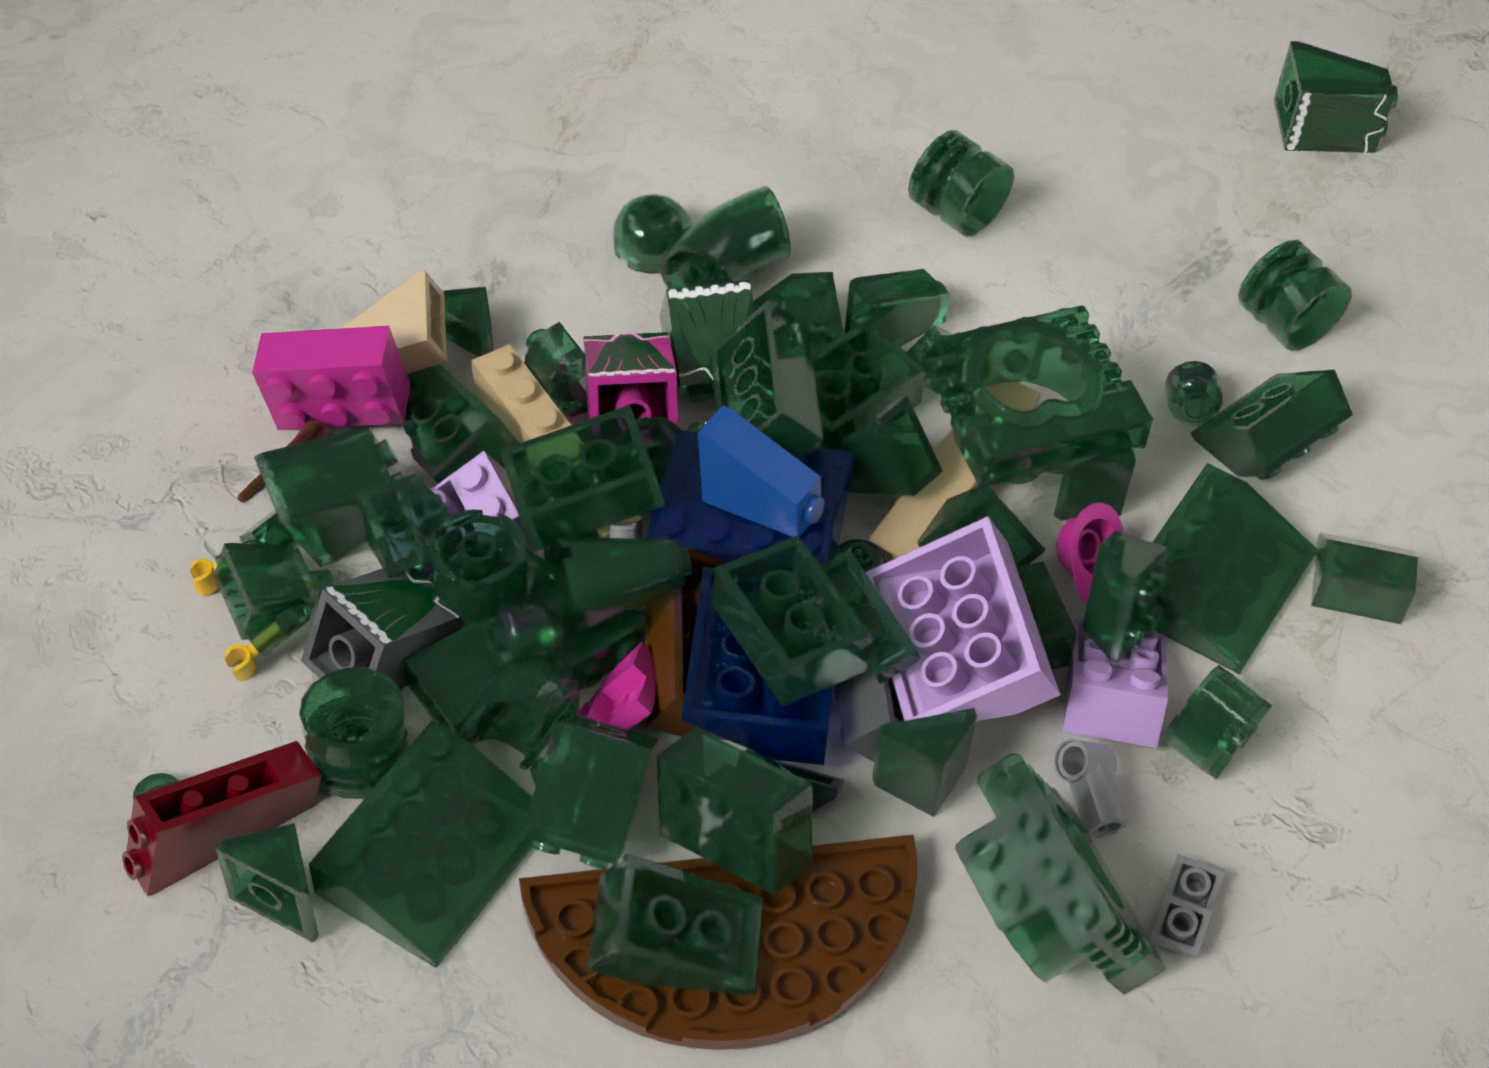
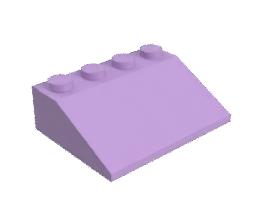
M989 516L862 574L906 727L911 733L1016 715L1060 696L1009 544Z

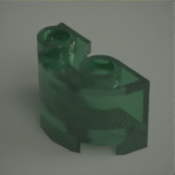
M560 321L547 329H538L532 332L526 340L528 351L525 354L524 364L559 410H565L569 416L588 412L587 392L579 383V380L586 376L585 353Z

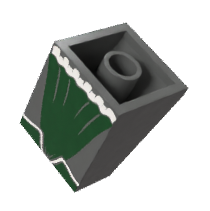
M405 560L322 589L301 662L360 717H364L455 650L467 613Z

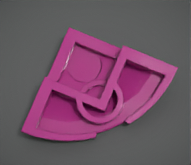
M643 642L633 649L605 677L589 702L583 703L565 729L559 741L561 745L565 748H573L609 739L638 724L652 713L656 694L655 672L650 650Z

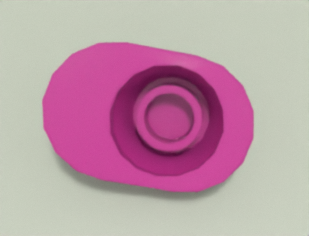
M1100 502L1088 505L1080 512L1078 517L1069 518L1057 537L1056 553L1060 564L1074 578L1075 588L1082 601L1092 610L1105 612L1112 610L1120 602L1124 592L1123 525L1118 513L1110 505Z

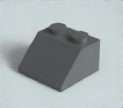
M875 642L833 666L836 683L834 693L839 704L842 724L840 734L846 747L873 762L940 760L948 756L943 727L912 733L907 729L885 651L881 643Z

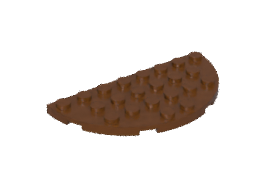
M914 834L525 877L519 878V888L523 911L530 932L542 956L568 989L591 1009L625 1029L663 1043L696 1049H745L777 1043L799 1036L825 1024L861 998L880 978L899 948L912 913L917 883V853Z

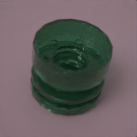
M958 130L947 131L937 137L925 149L917 161L909 180V198L934 216L940 215L941 221L963 236H974L995 219L1006 203L1013 186L1014 170L1009 164L991 152H982L981 146Z
M1289 240L1271 249L1250 269L1241 283L1238 298L1239 304L1252 313L1257 321L1267 324L1268 332L1286 349L1298 351L1315 344L1340 321L1350 304L1352 289L1332 269L1323 267L1322 260L1313 254L1304 243L1299 240Z
M369 668L340 669L327 673L311 684L301 699L299 717L305 740V752L321 774L319 786L325 792L341 798L364 799L381 794L396 784L407 769L409 760L404 699L398 685L385 674Z

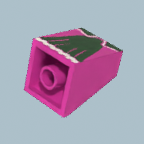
M668 332L583 336L591 452L594 456L678 452L677 372Z

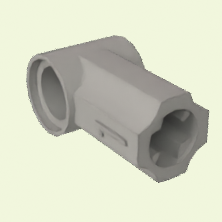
M1072 738L1064 740L1054 753V770L1058 777L1063 781L1069 782L1086 836L1099 838L1115 834L1126 828L1125 823L1128 822L1113 778L1117 769V759L1113 750L1103 744Z

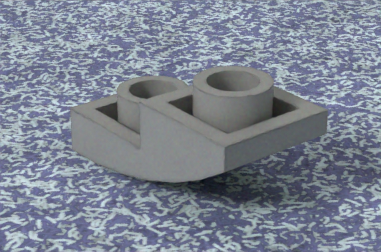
M1178 854L1149 942L1197 959L1226 871Z

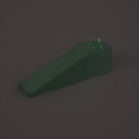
M440 364L407 374L411 385L403 427L405 433L410 437L413 446L410 449L413 459L437 483L442 482L483 451L505 469L525 450L500 418Z

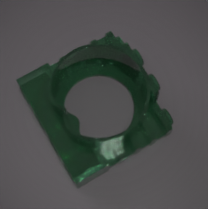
M1085 306L1061 308L1057 311L1036 316L1021 317L1005 323L981 326L974 330L951 335H942L930 339L924 344L921 367L926 375L931 376V387L934 393L941 395L940 405L943 411L951 415L950 424L953 428L955 442L979 488L1004 482L1011 484L1028 483L1045 472L1065 474L1076 470L1083 463L1146 447L1153 417L1131 380L1122 382L1120 379L1122 370L1117 362L1110 361L1111 351L1108 345L1099 342L1100 331L1097 326L1088 323L1090 314ZM1004 382L1032 383L1051 389L1068 401L1054 398L1047 399L1036 409L1020 411L1001 403L986 387Z
M1010 753L980 772L977 777V783L996 817L961 839L955 845V850L996 926L1004 933L1030 970L1040 980L1047 983L1087 959L1098 970L1102 971L1106 980L1123 995L1165 971L1167 967L1072 805L1055 787L1052 788L1018 753Z

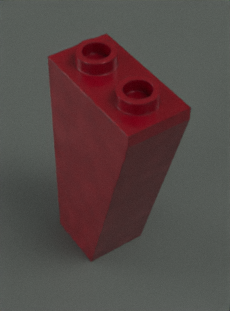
M294 741L134 796L131 819L127 821L126 851L122 854L123 866L128 877L131 880L137 879L147 896L160 892L314 807L321 774L299 742Z

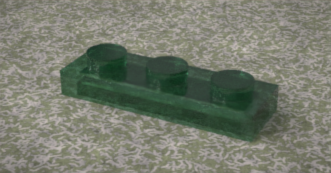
M850 549L809 572L814 585L879 684L921 660L918 650Z

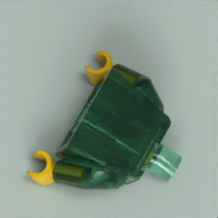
M247 539L241 543H224L221 553L215 557V562L211 563L207 559H197L190 567V573L194 579L192 584L199 595L205 596L214 593L219 587L241 640L250 639L251 641L247 647L242 644H234L225 652L224 658L228 667H232L238 661L244 660L233 670L237 680L243 681L252 677L257 666L254 660L255 657L259 654L265 657L307 624L322 589L334 585L330 570L309 571L300 550L294 546L271 545L256 539Z

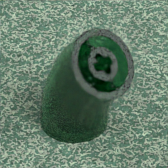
M762 186L740 194L706 212L678 235L660 258L659 271L669 290L675 289L678 294V292H682L683 288H687L690 292L700 286L703 288V291L709 288L711 292L710 287L712 285L726 288V285L729 283L734 284L735 288V286H739L741 282H745L763 269L789 259L791 254L789 231L783 211L773 191L768 186ZM728 291V292H726L725 294L713 293V294L708 295V296L698 295L697 297L703 296V297L707 298V297H710V296L716 295V294H718V295H720V296H723V295L728 294L729 292H734V291ZM684 297V298L681 299V300H684L685 298L696 299L697 297H694V298Z

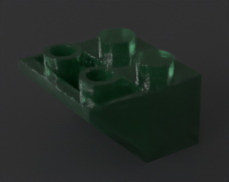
M1114 531L1099 545L1082 626L1085 633L1107 658L1117 663L1131 649L1136 650L1139 647L1143 636L1147 632L1152 633L1160 615V607L1155 606L1157 592L1162 591L1169 574V565L1164 564L1167 551L1166 546L1118 531Z

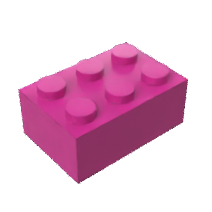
M389 325L261 333L252 374L277 430L302 429L306 422L310 420L319 421L332 428L404 423L411 384Z

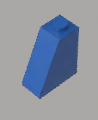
M722 406L698 432L703 502L797 539L810 524H815L820 519L824 509V499L821 497V477L731 408Z

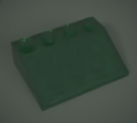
M1207 463L1127 578L1117 612L1240 675L1315 557L1318 549L1247 482Z
M431 721L309 862L314 893L429 965L437 968L551 825L554 817L472 743Z

